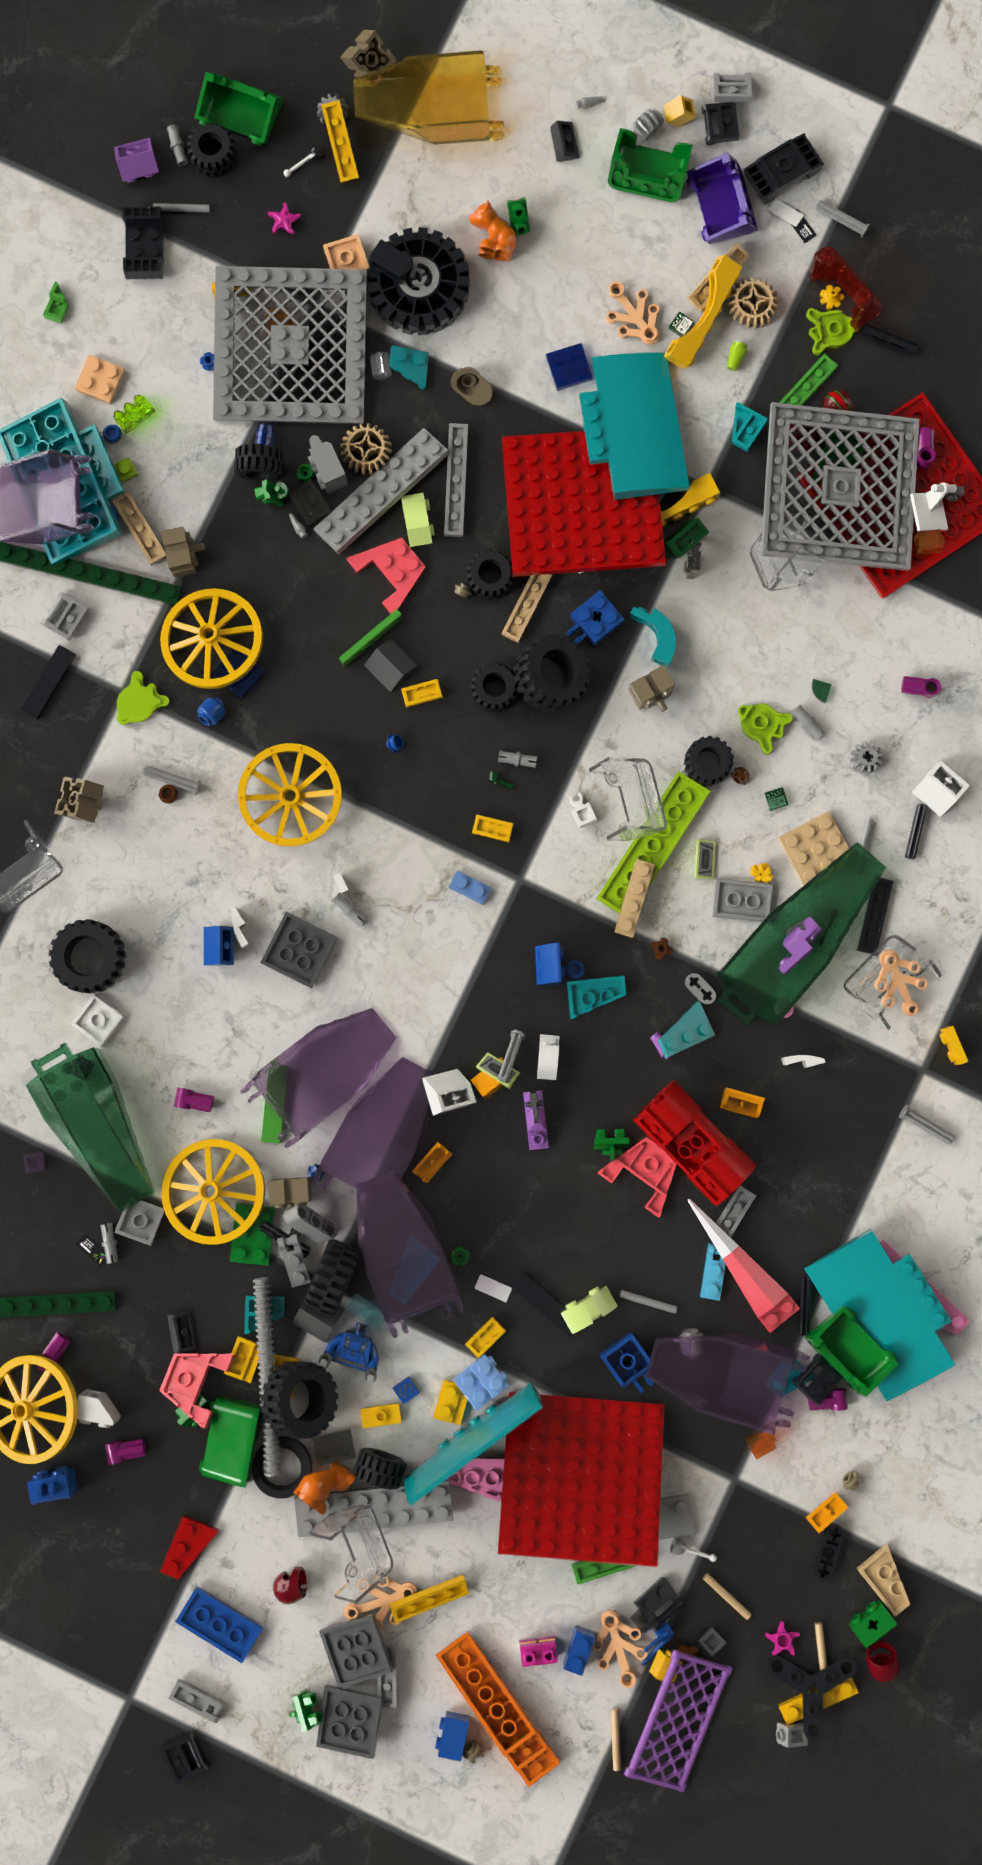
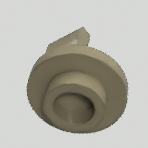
M470 1741L465 1745L463 1757L466 1760H470L471 1763L475 1764V1758L478 1755L482 1758L484 1757L481 1746L477 1741Z

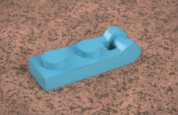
M709 1243L700 1297L720 1301L725 1262L721 1255L719 1260L713 1259L714 1254H720L715 1245Z

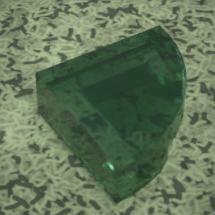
M813 679L811 686L814 696L822 703H826L831 684Z

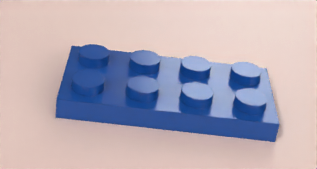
M198 1586L194 1589L175 1621L240 1663H243L263 1629V1626Z

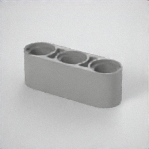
M298 1204L284 1211L283 1217L286 1224L316 1243L325 1242L335 1238L337 1235V1228L332 1221L305 1204Z

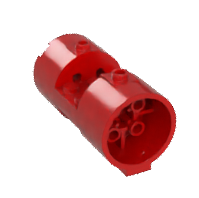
M674 1080L662 1089L634 1117L633 1121L659 1148L663 1149L687 1174V1178L710 1202L718 1206L748 1178L757 1165L729 1136H724L701 1112L702 1108Z

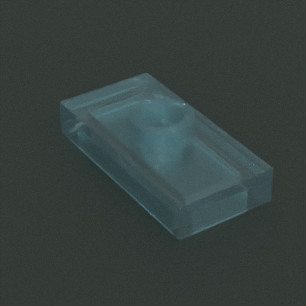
M357 1292L345 1308L376 1332L388 1316Z

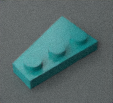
M696 1001L657 1040L665 1058L715 1036L700 1001Z

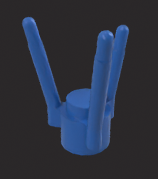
M666 1621L661 1624V1628L657 1632L654 1631L658 1638L644 1648L643 1651L646 1653L659 1643L641 1663L642 1666L650 1661L658 1650L675 1635ZM647 1626L640 1629L641 1634L652 1630V1627ZM638 1631L632 1632V1635H639Z

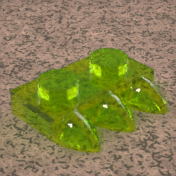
M142 395L134 396L135 405L125 403V412L114 411V420L126 434L156 412L154 407Z

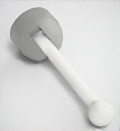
M673 1538L671 1542L670 1553L681 1555L686 1551L708 1558L711 1562L717 1560L715 1554L709 1555L687 1548L681 1539Z

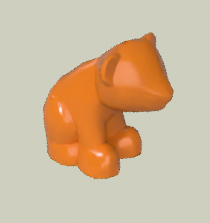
M487 200L486 203L480 205L469 216L470 223L473 226L486 230L489 234L488 239L481 241L478 255L485 259L510 261L517 243L516 233L496 213L489 200Z
M333 1461L329 1470L314 1472L303 1477L293 1493L321 1515H324L327 1509L325 1501L332 1489L344 1492L356 1478L354 1473H351L347 1467L341 1465L338 1461Z

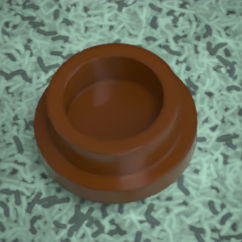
M164 785L159 790V798L162 802L171 804L177 800L178 791L173 785Z

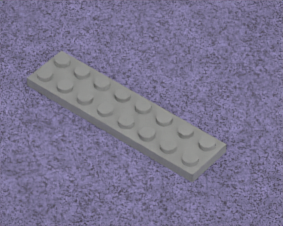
M423 428L385 463V467L381 466L380 471H376L323 519L314 528V531L339 555L449 455L448 449Z
M449 1480L442 1482L412 1506L408 1503L405 1485H400L399 1489L395 1490L377 1487L330 1492L325 1501L327 1509L324 1515L314 1510L298 1496L294 1497L298 1537L454 1521Z

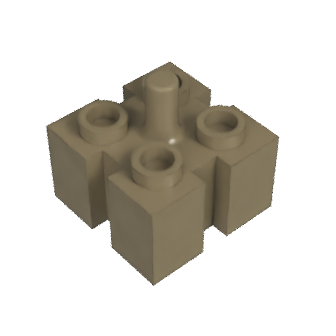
M364 29L355 39L357 45L355 47L349 46L340 58L349 69L356 70L354 76L362 87L374 88L383 78L380 73L382 71L388 72L397 59L389 49L381 47L384 42L376 31Z
M183 526L161 531L168 567L173 576L179 577L197 573L196 566L199 565L197 556L194 553L206 550L205 544L194 545L190 532H186Z
M662 665L646 676L630 683L628 692L639 710L642 708L647 710L654 706L656 702L661 712H664L668 707L663 700L671 696L675 683L666 667Z
M64 777L60 789L62 796L57 801L54 814L73 820L94 823L98 810H101L103 804L97 801H100L103 796L104 786L85 779Z
M310 1177L272 1179L268 1181L269 1205H274L275 1208L287 1206V1209L298 1204L308 1205V1202L312 1200Z

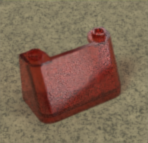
M824 247L814 254L809 273L810 279L814 283L817 280H825L827 285L833 280L838 282L856 304L852 308L851 313L854 317L850 322L855 331L880 313L882 308L881 300L841 254L832 247Z

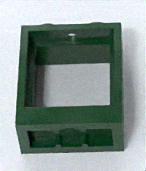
M698 517L690 519L664 540L665 552L671 559L681 558L710 532Z

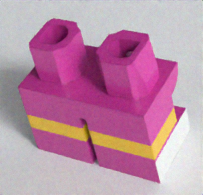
M556 1636L538 1638V1643L536 1639L519 1641L522 1667L558 1663Z

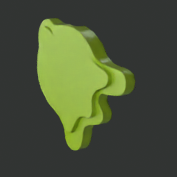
M810 308L806 313V318L816 326L809 330L810 337L815 341L812 352L815 355H820L829 348L843 347L850 341L853 334L860 329V322L857 319H852L850 316L847 317L840 310L819 312Z
M134 671L129 686L123 689L118 696L117 721L121 725L147 721L158 708L168 706L170 700L167 696L159 695L154 684L151 683L145 687L143 685L142 673Z
M763 703L749 706L741 705L737 710L743 733L749 739L756 741L765 755L773 751L771 738L781 739L784 726L793 721L792 714L779 713L771 706Z

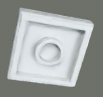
M93 994L71 1025L97 1045L103 1047L125 1016L99 996Z

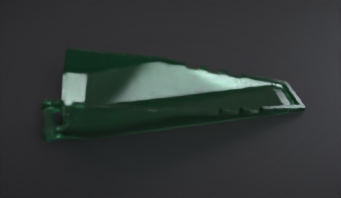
M858 842L855 843L769 913L720 968L717 975L726 990L717 1001L720 1004L723 1003L742 1020L741 1023L745 1026L748 1025L755 1015L773 1024L780 1022L830 964L845 935L850 930L851 925L859 915L861 908L869 898L871 891L876 886L886 867ZM810 916L822 929L812 943L809 942L814 951L784 976L779 970L781 966L779 963L788 956L790 958L792 956L783 946L784 939L787 937L786 930ZM730 994L750 1010L748 1015L728 998Z

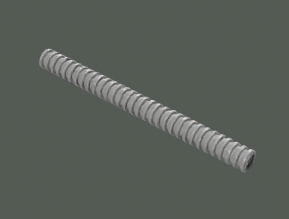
M268 1277L255 1278L253 1280L255 1286H253V1289H255L254 1295H256L254 1307H256L255 1313H257L255 1317L257 1323L255 1325L258 1327L256 1329V1332H258L256 1344L259 1345L257 1348L259 1360L257 1361L260 1363L258 1375L260 1376L259 1382H261V1385H259V1388H261L259 1394L264 1395V1390L262 1389L264 1383L269 1381L267 1377L270 1373H275L274 1368H276V1365L273 1364L275 1362L273 1358L275 1355L273 1349L275 1348L272 1346L274 1334H272L273 1328L271 1327L273 1324L271 1318L273 1316L270 1314L272 1312V1309H270L272 1297H269V1294H271V1291H269L271 1287L269 1281L271 1280ZM263 1413L261 1425L263 1426L262 1432H264L262 1444L265 1446L263 1447V1451H265L263 1463L266 1464L264 1466L266 1470L264 1476L276 1477L282 1474V1471H280L282 1465L279 1464L281 1462V1458H279L281 1452H279V1449L281 1448L278 1446V1443H280L278 1437L280 1435L270 1428V1423H266L264 1419L266 1414Z

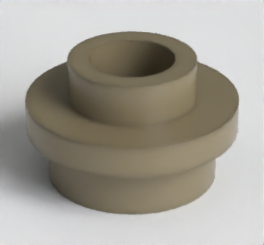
M465 584L455 585L456 589L454 592L465 599L472 595L470 592L471 588Z
M853 1470L845 1474L843 1478L844 1488L855 1490L859 1486L861 1477L858 1476L856 1471Z

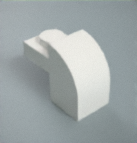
M540 1034L537 1079L556 1080L559 1036Z

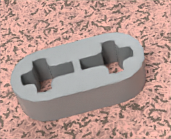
M692 973L686 977L685 986L702 1004L708 1005L715 1001V991L699 974ZM690 977L693 979L698 978L697 984L700 986L699 989L695 985H689L691 982ZM701 989L706 993L711 992L710 1001L708 999L703 1000L704 994L700 991Z

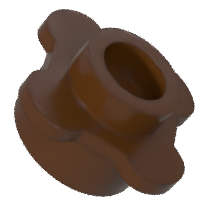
M743 767L734 768V772L730 773L733 780L738 784L746 785V781L750 780L749 772Z
M664 937L658 942H652L650 948L655 953V958L661 960L665 955H671L673 952L672 948L668 945V939Z
M680 1645L678 1648L679 1651L696 1656L698 1652L695 1646ZM682 1658L680 1659L682 1665L690 1662Z

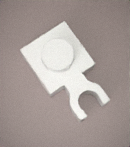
M579 792V801H573L572 796L569 797V801L575 807V809L571 810V813L580 829L596 822L597 818L589 802L583 804V797Z

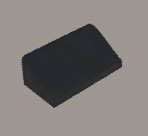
M557 120L550 127L556 161L562 162L578 159L579 153L573 123Z
M190 1311L167 1315L173 1352L179 1354L197 1349Z

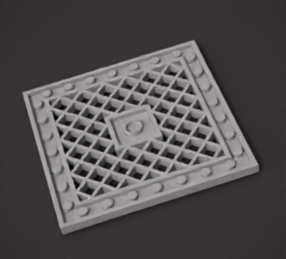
M215 266L213 420L364 424L367 270ZM248 288L258 289L254 293H252ZM266 288H276L277 290L271 294ZM286 289L296 290L290 295ZM304 289L315 290L309 295ZM245 290L250 297L243 303L237 296ZM264 290L269 297L261 303L256 297ZM323 290H334V291H333L332 293H330L329 295H327ZM281 291L288 296L282 304L275 298ZM300 291L307 297L301 304L294 299ZM321 292L325 299L318 305L313 297ZM338 292L345 298L339 305L332 300ZM235 300L241 305L236 311ZM255 300L259 307L252 313L246 306ZM273 300L278 307L270 313L266 306ZM290 301L297 306L291 314L284 308ZM309 301L316 307L310 314L303 308ZM328 302L335 307L329 314L322 309ZM346 303L347 315L341 310V307ZM243 309L250 315L244 322L237 317ZM264 310L269 316L261 323L256 316ZM282 310L288 317L280 323L275 316ZM301 310L306 318L299 324L294 316ZM318 311L325 316L319 324L312 318ZM337 312L341 313L344 317L338 324L331 319ZM236 319L241 325L234 331ZM252 319L259 324L253 332L246 326ZM273 319L277 325H271L270 332L265 326ZM292 320L297 326L286 324ZM309 320L316 326L310 333V327L304 326ZM329 320L334 328L327 334L321 327ZM347 321V330L345 334L341 327ZM243 328L250 334L244 341L237 336ZM263 328L268 336L261 342L255 335ZM318 330L325 336L319 343L312 338ZM338 330L344 337L336 344L331 336ZM234 338L240 343L236 349H234ZM252 338L259 344L253 351L246 346ZM270 339H271V352H270V351L268 350V348L265 346V344H266ZM309 339H310V340L313 342V344L315 345V347H314L310 352H309ZM327 340L334 345L328 353L321 347ZM345 341L346 353L340 348ZM244 347L250 354L242 361L236 354ZM261 348L268 353L262 361L255 355ZM318 349L325 355L319 362L312 357ZM336 350L343 355L337 363L330 357ZM234 357L240 362L235 368ZM252 357L259 363L253 370L246 365ZM270 358L271 365H276L271 371L264 365ZM310 359L315 366L307 371L303 366H309ZM327 359L334 365L328 372L321 367ZM345 360H346V373H345V372L343 371V369L340 367V365H341ZM284 365H294V367L288 371ZM244 366L249 374L241 379L236 373ZM261 367L268 373L262 380L255 375ZM281 367L287 374L279 381L274 373ZM298 368L305 373L299 381L292 375ZM319 368L324 376L316 381L311 375ZM336 369L343 374L337 382L330 376ZM235 376L239 383L233 388ZM253 376L259 383L250 389L245 383ZM270 377L277 382L271 390L264 384ZM289 377L296 383L290 390L283 385ZM309 377L314 382V385L307 391L301 384ZM327 378L334 384L328 391L320 385ZM346 379L344 391L339 385ZM244 386L249 392L241 399L236 394V391ZM262 386L268 393L260 399L255 392ZM281 386L286 394L279 400L273 393ZM298 387L305 392L299 400L292 394ZM317 387L324 393L318 400L311 395ZM336 388L343 394L337 401L329 395ZM233 395H234L239 401H233ZM252 395H253L254 398L257 400V401H246V400H247L249 397H251ZM272 396L277 402H266V400ZM290 396L295 402L284 401ZM307 397H309L314 403H307L303 401ZM328 397L332 403L321 402Z
M772 402L770 404L761 556L910 570L914 518L910 494L915 493L919 419ZM803 427L813 428V429H812L811 431L807 432ZM796 428L804 436L799 441L792 435ZM822 429L831 431L826 435ZM814 431L822 438L817 443L810 436ZM840 431L850 433L844 437V435ZM833 432L840 440L836 445L828 438ZM859 433L868 435L863 439ZM851 435L858 441V444L854 447L847 440ZM877 435L886 437L881 441ZM869 437L877 444L873 449L865 442ZM804 439L812 446L807 452L800 444ZM887 439L895 446L891 451L883 444ZM789 440L793 443L790 449H788ZM823 441L830 448L827 453H824L818 446ZM841 443L848 449L844 456L837 448ZM860 445L867 452L863 457L855 450ZM795 447L802 454L798 460L790 453ZM878 447L885 454L882 459H879L873 452ZM813 449L821 457L816 462L809 455ZM897 449V454L895 458L892 455V453ZM832 451L839 459L835 464L827 457ZM850 453L857 460L853 466L846 459ZM868 456L876 463L871 468L864 461ZM803 458L811 465L806 471L799 463ZM886 458L894 465L889 470L882 463ZM789 459L792 465L787 468V460ZM821 460L827 464L822 467V470L817 465ZM842 462L845 467H837L836 465ZM858 464L866 471L862 476L861 469L855 468ZM794 466L801 473L796 479L789 472ZM877 466L884 473L880 478L872 471ZM812 468L819 475L815 481L808 474ZM896 468L895 477H894V476L891 474V471H893V470ZM867 474L874 481L870 487L863 480ZM786 477H787V478L790 480V482H791V484H789L787 487H786ZM802 477L810 484L805 489L798 483V480ZM885 477L893 484L888 489L881 482ZM820 479H821V489H820L819 486L816 484ZM792 485L800 492L795 498L788 491ZM860 485L865 490L862 494H860ZM875 485L883 492L879 497L871 490ZM811 487L818 494L815 499H812L806 492ZM892 488H894V496L890 493ZM866 493L873 500L869 505L861 498ZM884 495L891 502L887 508L880 501ZM785 496H786V497L788 498V500L790 501L786 506H785ZM800 496H803L809 503L804 508L796 501ZM819 498L820 505H827L823 510L815 503ZM875 503L882 511L877 516L870 509ZM791 504L798 510L794 517L787 510ZM860 504L864 510L858 514L854 508L857 509ZM810 506L817 513L812 519L805 511ZM892 506H893V515L889 512V509H890ZM836 507H845V508H844L841 512H839ZM828 508L835 514L832 520H829L823 513ZM846 510L854 517L849 523L842 515ZM865 512L872 519L868 524L860 517ZM800 514L808 522L803 527L795 520ZM883 514L890 520V523L886 526L879 520ZM784 515L789 520L786 524H784ZM818 517L826 524L821 529L814 522ZM837 518L844 525L840 531L832 524ZM854 521H857L862 527L858 533L851 526ZM874 522L881 530L876 535L869 528ZM790 523L797 529L794 535H791L785 528ZM808 525L816 532L811 538L804 531ZM891 525H892V534L888 531V528H889ZM827 527L834 534L830 539L822 532ZM845 529L853 536L849 541H846L841 535ZM864 531L871 538L867 543L859 536ZM800 533L804 539H797L795 537ZM882 533L889 539L885 545L878 539V536ZM816 536H819L822 539V541H816L813 539ZM837 537L841 543L831 541H833ZM855 539L859 543V545L850 543ZM874 541L878 547L868 545Z

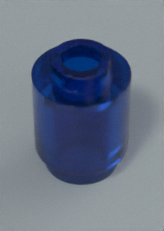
M259 424V428L256 429L254 443L273 446L275 437L274 427L270 424Z

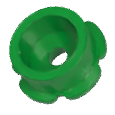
M302 464L297 468L298 473L296 476L300 481L307 483L314 478L315 473L309 464Z
M459 1246L451 1252L452 1262L455 1265L463 1266L468 1263L470 1253L464 1247Z

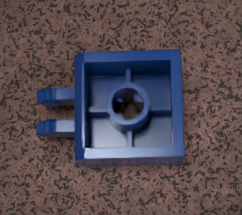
M599 590L570 614V619L575 625L565 634L569 637L577 630H580L583 634L577 637L574 642L579 645L587 638L595 647L623 625L624 618ZM594 616H599L600 622L598 620L595 622L593 620Z
M631 1331L599 1353L622 1388L633 1382L640 1393L644 1392L642 1385L636 1380L641 1375L644 1376L648 1385L652 1386L654 1384L646 1372L655 1365ZM631 1356V1362L629 1364L626 1362L625 1364L622 1363L623 1357Z
M68 1466L58 1467L56 1471L49 1472V1469L37 1471V1474L33 1475V1478L27 1482L31 1505L64 1498L68 1499L78 1492L75 1468L68 1469Z

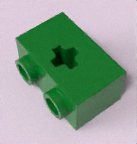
M880 1600L870 1603L866 1607L867 1610L862 1614L858 1613L853 1616L849 1623V1626L865 1648L869 1647L897 1625ZM871 1619L874 1621L873 1625L869 1623Z

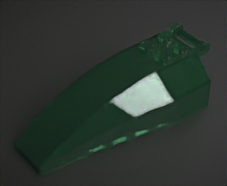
M64 1042L58 1049L38 1060H32L31 1065L38 1075L26 1087L39 1112L76 1161L116 1208L122 1212L154 1194L155 1190L138 1146L137 1137L134 1134L120 1087L101 1050L92 1047L73 1055L68 1044ZM63 1054L66 1055L67 1059L45 1071L43 1070V1065Z

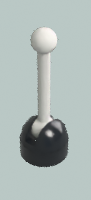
M316 142L310 147L309 155L289 170L286 169L284 176L290 177L294 170L311 158L319 160L324 157L325 154Z

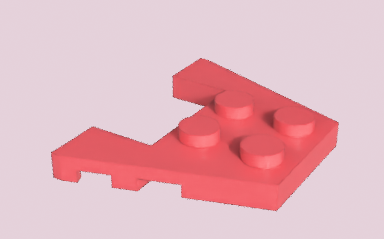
M403 538L347 558L348 563L357 574L374 562L397 590L382 602L390 614L399 609L401 604L404 603L407 595L426 569V566Z
M645 1137L614 1159V1161L600 1169L598 1174L610 1183H613L620 1171L626 1168L656 1190L645 1205V1208L659 1218L676 1163L663 1149Z
M174 1353L159 1391L197 1422L200 1427L207 1429L213 1412L198 1407L195 1404L210 1366L229 1372L235 1355Z

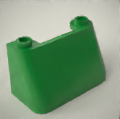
M206 72L194 118L200 120L199 124L205 125V122H209L210 125L216 122L218 126L222 124L226 129L248 136L252 139L251 143L262 146L263 143L266 144L283 98L234 79Z
M620 128L609 170V186L615 190L667 202H677L681 197L693 145L677 143L674 145L672 153L636 145L637 136L633 131Z
M841 1306L805 1336V1340L817 1353L824 1357L827 1363L843 1376V1380L857 1394L867 1397L899 1363L895 1360L897 1358L890 1349H882L855 1321V1312L849 1306Z
M220 1396L211 1402L210 1411L213 1414L204 1460L201 1459L199 1471L202 1472V1476L238 1487H247L250 1482L251 1472L249 1471L252 1466L251 1462L260 1422L259 1419L260 1415H262L259 1403Z

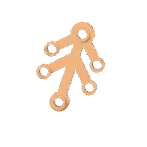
M618 281L611 283L609 295L614 299H618L629 315L620 314L612 310L607 313V322L610 324H614L617 321L631 323L639 327V329H629L625 325L618 328V336L622 339L631 336L641 338L642 342L647 345L656 343L659 338V331L655 328L656 316L659 313V306L657 304L649 305L647 325L643 320V313L648 292L645 289H640L637 292L638 303L635 310L623 294V284ZM617 289L619 290V293L614 294L613 290ZM643 293L646 297L641 298L639 294ZM655 308L657 311L652 313L650 309ZM614 315L616 318L612 320L609 316ZM626 330L627 333L621 334L620 331ZM650 333L653 337L647 338L646 335Z
M894 950L883 951L880 955L882 969L874 983L875 989L880 992L887 989L881 1003L886 1008L893 1007L895 1004L893 996L896 988H898L903 999L901 1005L902 1012L908 1016H913L917 1014L919 1006L911 999L904 982L915 985L918 989L923 990L928 986V981L923 977L916 978L900 973L897 966L908 968L912 973H918L921 965L916 961H907L899 958ZM916 964V968L912 970V966ZM890 971L892 974V978L888 986L885 980ZM923 980V984L919 986V982ZM883 982V986L879 988V984ZM887 999H890L889 1004H886Z
M380 1574L377 1578V1584L380 1587L388 1586L397 1591L388 1594L370 1585L367 1580H362L358 1586L359 1592L362 1594L369 1593L377 1597V1599L360 1605L355 1602L348 1603L344 1610L345 1617L349 1620L356 1619L363 1612L381 1607L376 1616L377 1622L381 1624L379 1627L381 1630L383 1620L390 1608L389 1604L407 1597L404 1594L405 1590H410L412 1594L418 1592L417 1587L413 1583L405 1582L400 1584L390 1579L386 1574ZM384 1577L387 1582L381 1583L379 1579ZM366 1584L368 1586V1589L363 1590L361 1588V1585ZM353 1609L356 1614L350 1615L348 1611ZM391 1613L390 1623L393 1625L400 1624V1622L395 1623V1621L392 1620L393 1615Z
M607 1610L601 1616L603 1627L594 1641H599L601 1646L596 1647L593 1644L592 1648L595 1651L602 1650L603 1641L609 1631L612 1640L604 1655L598 1659L597 1666L600 1670L608 1669L609 1661L616 1651L622 1671L620 1683L625 1688H631L636 1682V1676L629 1669L624 1649L633 1653L639 1660L645 1659L647 1652L642 1656L638 1655L637 1652L644 1650L645 1647L636 1646L620 1637L618 1629L628 1634L635 1641L640 1639L641 1630L638 1627H631L620 1621V1616L616 1611ZM613 1617L614 1621L608 1622L607 1618ZM638 1631L639 1635L633 1636L632 1632ZM600 1661H606L607 1665L601 1666ZM629 1674L632 1678L630 1680H626L624 1676Z

